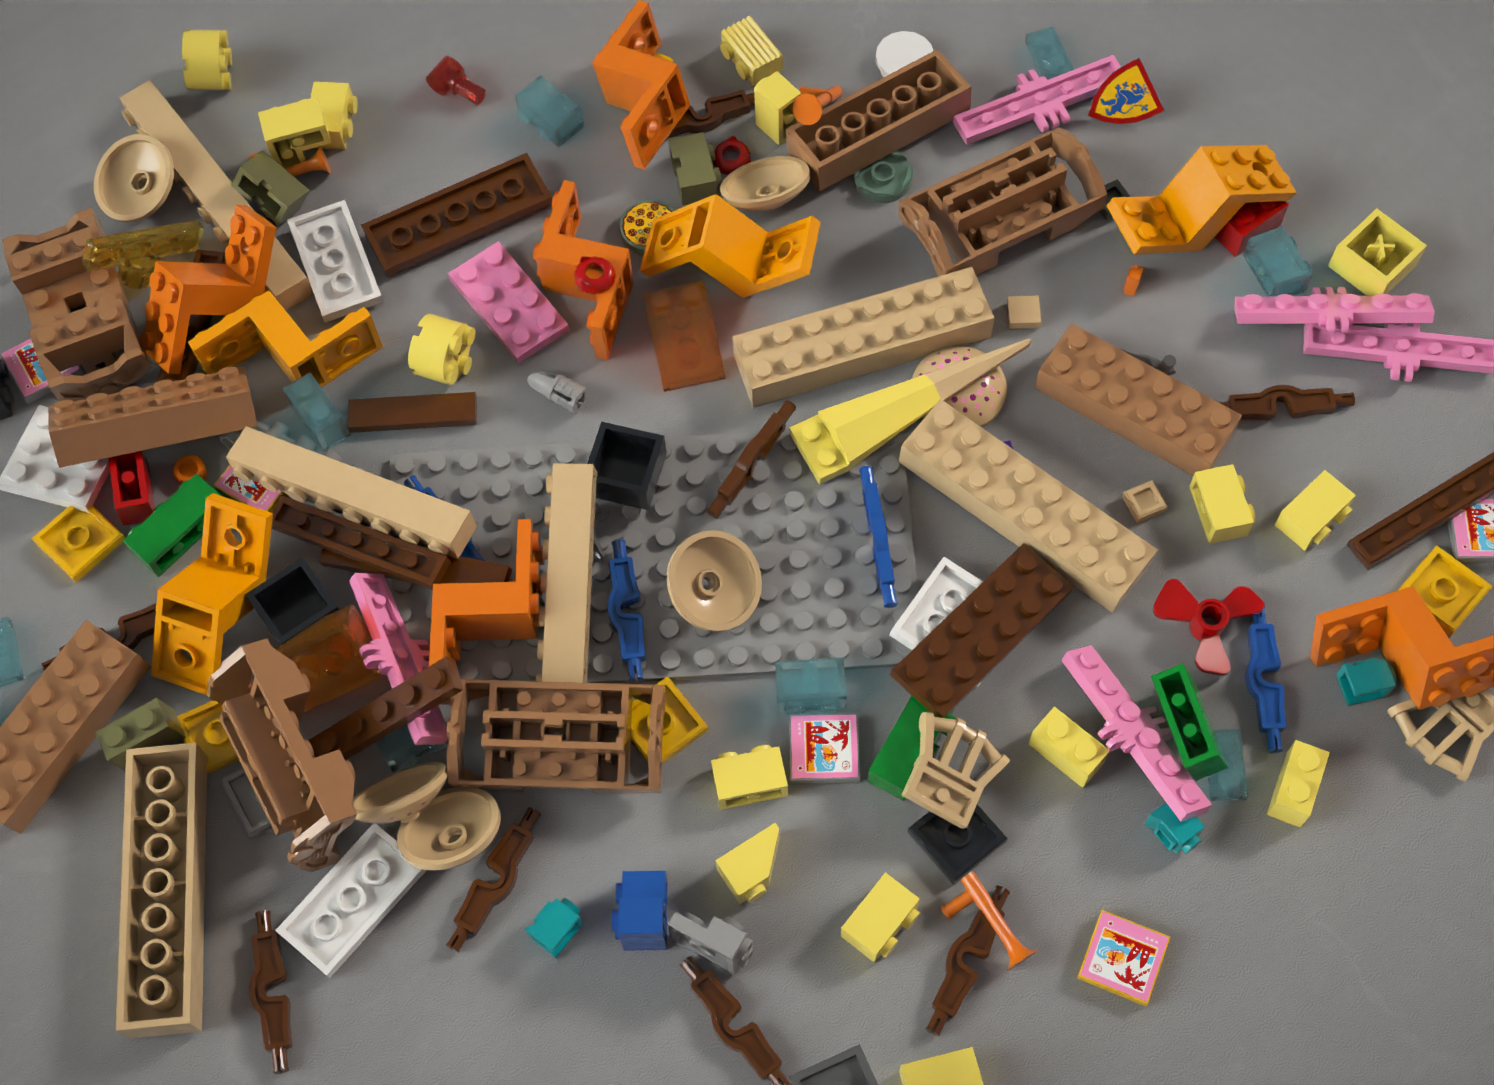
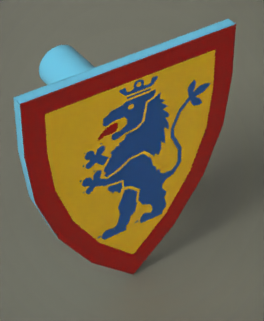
M1140 57L1122 65L1105 79L1093 97L1088 116L1103 122L1126 124L1136 123L1165 111Z

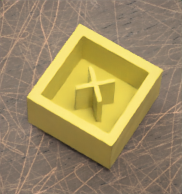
M1376 208L1337 245L1328 267L1366 296L1388 294L1417 266L1427 245Z

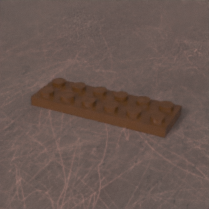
M525 153L361 224V227L386 276L389 277L552 205V196L530 157Z
M1023 543L892 669L890 676L930 713H933L935 717L945 718L1072 592L1074 586Z

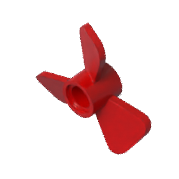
M1170 579L1160 591L1153 605V613L1159 619L1189 622L1191 634L1200 641L1195 656L1196 667L1203 673L1225 676L1230 670V662L1220 640L1225 627L1231 619L1261 613L1265 603L1246 586H1238L1233 589L1223 602L1217 599H1206L1199 603L1181 581ZM1202 617L1214 619L1216 625L1207 624Z

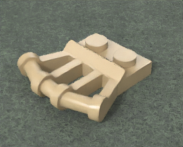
M1487 689L1480 691L1472 697L1463 696L1436 707L1438 710L1418 729L1408 713L1418 709L1412 699L1396 704L1387 710L1391 719H1396L1406 738L1405 743L1411 749L1415 747L1425 756L1424 761L1429 766L1433 764L1456 774V779L1466 782L1472 771L1482 742L1494 731V696ZM1446 716L1457 727L1435 747L1424 736ZM1464 733L1471 739L1463 762L1443 754Z
M922 712L919 718V731L921 732L920 754L913 764L914 768L902 796L961 829L966 828L984 787L1010 762V759L1004 753L1000 754L986 738L987 734L980 729L974 731L967 727L966 721L958 717L955 719L934 717L933 713ZM934 731L947 732L948 736L936 760L933 758ZM962 739L968 743V749L959 770L956 771L948 765L959 740ZM981 752L990 765L974 781L969 776Z

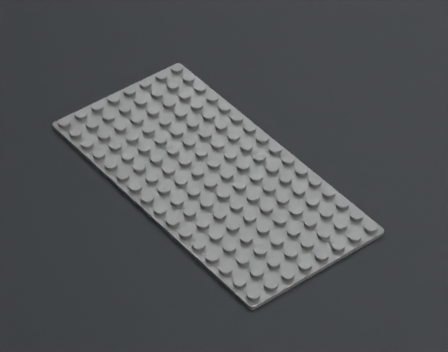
M784 430L763 461L756 460L751 479L730 506L727 505L717 519L707 513V508L710 507L718 496L719 487L736 465L745 447L759 432L665 437L667 455L649 510L596 498V502L601 508V513L595 516L594 527L604 558L600 560L593 553L587 683L630 682L628 664H623L619 634L611 625L607 607L608 598L613 589L609 561L614 559L611 542L617 539L618 551H620L619 539L626 541L627 557H632L634 574L640 592V602L624 607L622 612L641 614L643 616L646 660L641 662L643 681L663 680L667 676L671 680L896 666L912 650L889 636V634L918 593L906 467L899 463L901 445L903 444L902 432L848 472L819 485L789 435V430ZM595 441L395 453L390 457L389 480L405 486L404 481L408 478L415 487L410 479V476L415 475L423 488L430 487L438 499L470 510L477 525L472 535V544L485 561L509 565L512 569L509 582H516L518 519L532 520L534 530L540 531L541 545H543L544 539H549L550 526H545L544 522L545 507L551 506V493L546 491L547 473H552L553 463L587 464ZM863 466L873 467L875 483H877L886 524L889 552L895 579L894 588L898 605L893 608L884 607L882 591L879 588L872 550L873 537L872 533H869L862 495L863 486L859 468ZM709 530L729 533L744 542L754 554L762 576L761 596L753 614L741 625L720 632L702 630L687 622L674 607L667 588L668 564L676 548L688 537ZM391 533L388 534L390 536L400 539L399 536L393 535ZM417 544V546H420V547H423V548H425V549H428V548L425 547V546H422V545ZM545 559L544 565H539L540 576L542 572L547 573L548 559ZM387 578L388 586L410 639L428 640L430 644L433 590L419 584ZM703 579L702 586L706 590L709 585L707 580ZM546 593L543 596H539V607L546 605ZM544 626L537 627V639L460 641L461 660L456 661L460 679L536 681V675L542 674L543 660H538L537 647L538 641L544 640ZM634 670L635 680L638 682L637 671ZM385 675V692L392 689L387 675Z

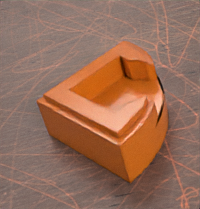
M1134 265L1130 268L1123 289L1124 294L1135 296L1145 267Z

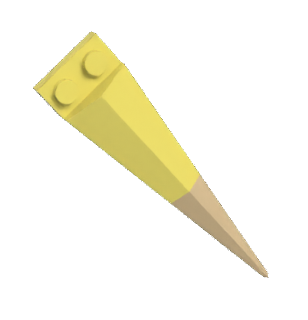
M1032 339L1011 344L818 411V415L789 427V435L820 485L851 470L893 437L929 413L940 399L946 401L977 379L1030 346Z

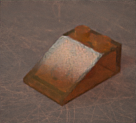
M704 280L642 293L645 315L664 392L726 379Z
M353 604L321 618L276 648L277 651L294 661L300 673L305 674L309 680L311 691L308 694L303 712L382 676L379 669H367L365 666V658L361 656L359 649L373 640L366 623Z

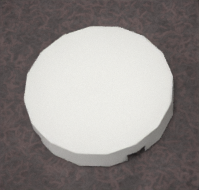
M895 32L883 38L877 46L875 63L881 71V75L885 77L933 52V48L924 36L915 32Z

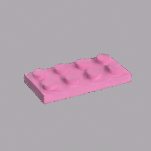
M499 241L448 273L453 285L518 364L570 331L568 323Z

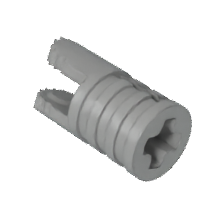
M541 370V372H532L527 377L530 387L545 395L549 401L562 406V408L574 414L580 412L588 399V388L573 382V380L561 374L557 375L547 370Z

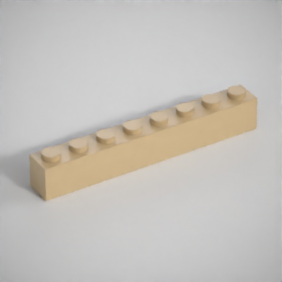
M247 426L226 456V459L233 468V474L243 481L249 482L253 480L259 482L271 492L282 491L298 502L304 503L308 501L315 504L320 510L328 513L334 511L342 514L347 520L358 524L361 522L368 524L374 530L387 535L391 533L399 536L401 540L414 545L425 546L429 550L444 556L448 555L459 559L477 528L470 510Z
M553 463L552 473H547L546 491L551 493V506H546L544 513L545 526L550 527L549 539H544L543 559H548L547 573L542 572L541 592L546 593V605L540 606L539 625L544 626V640H539L537 647L538 660H543L542 674L536 675V681L587 683L597 471L593 464ZM563 726V728L548 727V734L562 735V738H566L567 726Z

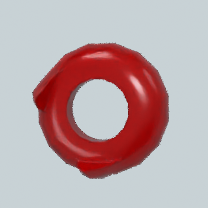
M735 136L729 137L726 141L721 142L715 147V161H713L715 168L719 167L721 173L729 175L737 168L751 162V153L747 145L742 141H738ZM730 149L737 150L740 153L739 157L734 160L725 159L723 154Z
M582 256L580 263L576 267L574 277L577 286L582 292L600 294L613 286L616 274L610 261L597 256ZM591 267H599L604 271V274L600 278L592 279L586 275V271Z

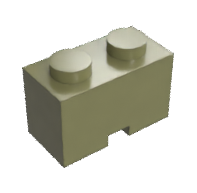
M704 132L668 139L674 174L678 177L679 181L677 185L682 205L692 204L714 194L718 195L717 186H720L722 183L719 167L713 168L712 161H715L714 148L712 143H706Z
M261 151L240 166L231 185L247 200H256L261 205L260 211L278 226L300 210L310 191L264 151Z
M158 698L147 702L96 731L107 761L124 771L126 769V749L174 745L186 738L175 710Z

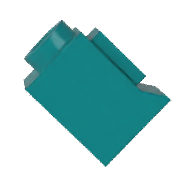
M1377 657L1354 662L1353 665L1344 663L1336 674L1348 707L1386 698L1396 686V674L1393 667L1387 664L1386 659L1378 660Z
M1166 802L1152 812L1144 824L1146 827L1155 829L1153 833L1169 851L1173 850L1176 854L1181 850L1187 854L1200 844L1202 840L1199 838V835L1205 828L1204 824L1197 817L1180 822Z
M565 897L561 901L556 898L553 902L548 901L534 918L535 924L526 927L524 930L531 940L557 959L583 926L582 920L578 915L580 909Z

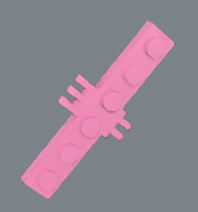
M1111 55L1049 80L1045 76L1039 77L1034 69L1027 71V78L1023 73L1016 75L1018 86H1016L1017 92L954 116L953 124L966 145L1034 120L1042 133L1049 130L1048 123L1052 129L1059 127V119L1063 125L1069 123L1070 116L1065 107L1095 96L1105 79L1121 66L1115 56Z
M1312 287L1310 296H1292L1289 294L1259 296L1250 294L1245 297H1235L1234 301L1237 324L1318 323L1319 326H1326L1327 333H1335L1336 326H1339L1340 333H1348L1349 326H1352L1353 323H1433L1435 314L1429 295L1412 293L1407 296H1391L1388 294L1358 296L1347 294L1345 287H1338L1337 294H1334L1332 287H1325L1324 294H1321L1319 287Z
M1318 323L1305 324L1303 354L1384 362V368L1390 369L1391 380L1398 381L1400 370H1403V380L1411 382L1413 371L1418 372L1419 366L1494 374V340L1420 332V323H1410V325H1407V323H1384V328L1352 325L1349 326L1348 333H1340L1339 326H1336L1335 333H1327L1326 326H1319Z
M354 573L349 583L373 640L369 644L363 645L359 651L361 656L365 658L366 668L379 669L381 674L387 675L393 689L429 667L430 644L428 640L410 639L384 574ZM439 706L434 707L407 724L415 745L445 744L448 740L447 725Z
M1092 645L1067 651L1061 661L1106 720L1104 727L1098 732V735L1102 740L1110 739L1106 743L1107 748L1110 751L1121 748L1124 753L1132 755L1180 822L1207 813L1212 804L1165 743V741L1173 738L1170 727L1162 729L1168 723L1163 716L1155 718L1160 713L1156 706L1140 710Z

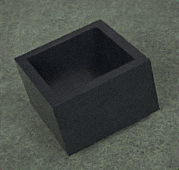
M601 421L587 463L593 464L597 471L596 498L649 510L667 455L665 436Z
M303 557L245 594L289 659L346 622L338 606Z

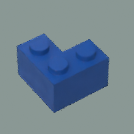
M622 871V883H616V904H619L618 909H612V931H615V940L621 941L624 951L667 950L668 879L666 871Z

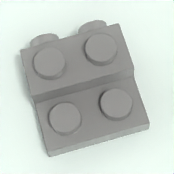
M677 912L673 913L667 924L672 942L735 975L739 966L743 969L747 966L754 952V949L751 948L753 941L747 938L746 933L743 932L744 927L740 923L729 917H724L721 920L714 916L706 929L703 927L704 921L691 913L686 912L684 916Z

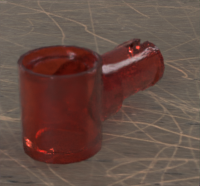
M444 56L426 76L428 85L442 96L447 95L449 92L454 95L459 94L477 106L482 103L486 96V90L467 79L461 64L450 56Z

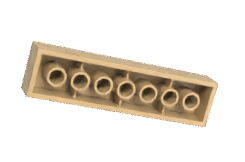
M969 267L732 336L733 354L752 407H757L920 359L945 347L964 346L991 338L994 316L973 268Z
M941 399L901 445L899 463L1018 547L1025 543L1068 582L1111 613L1116 610L1144 574L1158 549Z
M196 742L126 749L116 1031L129 1039L202 1032L207 807L206 763L208 756Z

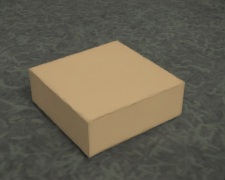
M1039 295L1007 296L1009 329L1040 328Z
M1153 480L1124 491L1122 494V498L1137 524L1167 511L1168 506Z

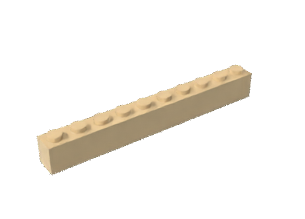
M151 80L119 97L125 108L121 113L131 127L134 125L138 127L136 130L137 134L152 136L167 147L174 164L173 182L176 185L181 182L184 186L181 190L191 204L196 202L199 205L197 211L205 223L209 224L212 222L215 226L213 231L222 244L226 242L229 244L231 235L230 221L234 215L235 206L247 205L251 209L253 208L231 186L232 182ZM274 237L264 293L269 290L285 311L314 293L307 276L276 237Z

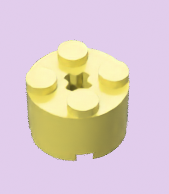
M185 30L183 32L182 60H185L186 70H183L187 89L231 90V74L227 72V66H232V50L228 48L227 30Z
M430 313L425 315L418 324V326L423 327L420 335H413L408 354L409 368L415 370L412 372L414 375L453 385L461 374L467 375L470 371L472 358L469 357V351L475 339V328Z

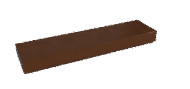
M476 392L349 400L348 429L350 433L477 425Z

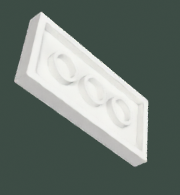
M345 200L287 219L325 323L356 312L362 307L368 308L384 302Z
M373 823L275 931L328 978H331L427 870L419 869L409 864L403 858L397 841L376 823Z

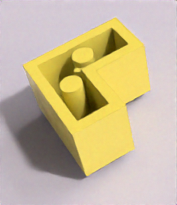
M317 97L303 99L295 103L258 112L264 139L270 154L283 168L307 160L304 150L331 143L325 117Z

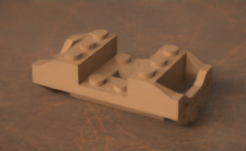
M1058 127L900 200L898 216L905 227L915 232L929 253L938 276L972 267L975 274L978 275L997 266L999 252L1042 231H1044L1049 240H1052L1077 228L1093 214L1104 209L1107 192L1100 172L1094 165L1086 145L1080 143L1070 131ZM1056 157L1065 160L1081 181L1087 197L1086 202L1079 205L1065 186L1067 168L1062 162L1055 165ZM945 242L959 262L952 263Z
M92 207L77 212L66 225L36 236L16 234L2 239L5 259L12 281L22 294L33 330L29 331L37 358L49 388L58 401H80L96 393H105L107 395L118 393L120 390L127 388L131 383L136 382L150 368L100 221ZM85 304L87 306L77 311L73 310L74 308H77ZM124 348V353L117 360L115 351ZM104 362L107 367L98 369L96 364ZM81 364L87 374L83 376L62 375L60 372Z
M268 638L243 645L221 663L220 668L211 675L207 681L209 685L207 695L209 699L223 704L224 712H221L219 720L276 836L292 831L295 837L291 844V851L287 855L289 863L309 872L336 864L341 856L336 846L337 835L354 823L357 815L352 805L355 782L354 768L350 761H345L340 749L314 758L310 742L303 739L299 731V722L305 710V704L311 688L307 676L300 673L295 662L273 648ZM252 672H253V674H254V676H255L254 682H251V681H250V680H251V676H252Z
M461 679L463 691L451 697V718H448L447 738L449 739L447 746L448 784L453 787L524 791V788L590 789L593 793L618 794L661 793L662 743L666 688L664 685ZM489 696L488 710H483L485 733H482L481 746L486 750L484 779L465 770V722L469 701ZM632 698L651 705L649 718L650 737L648 740V777L634 784H628ZM563 726H567L566 741H562V735L548 734V727L563 728Z

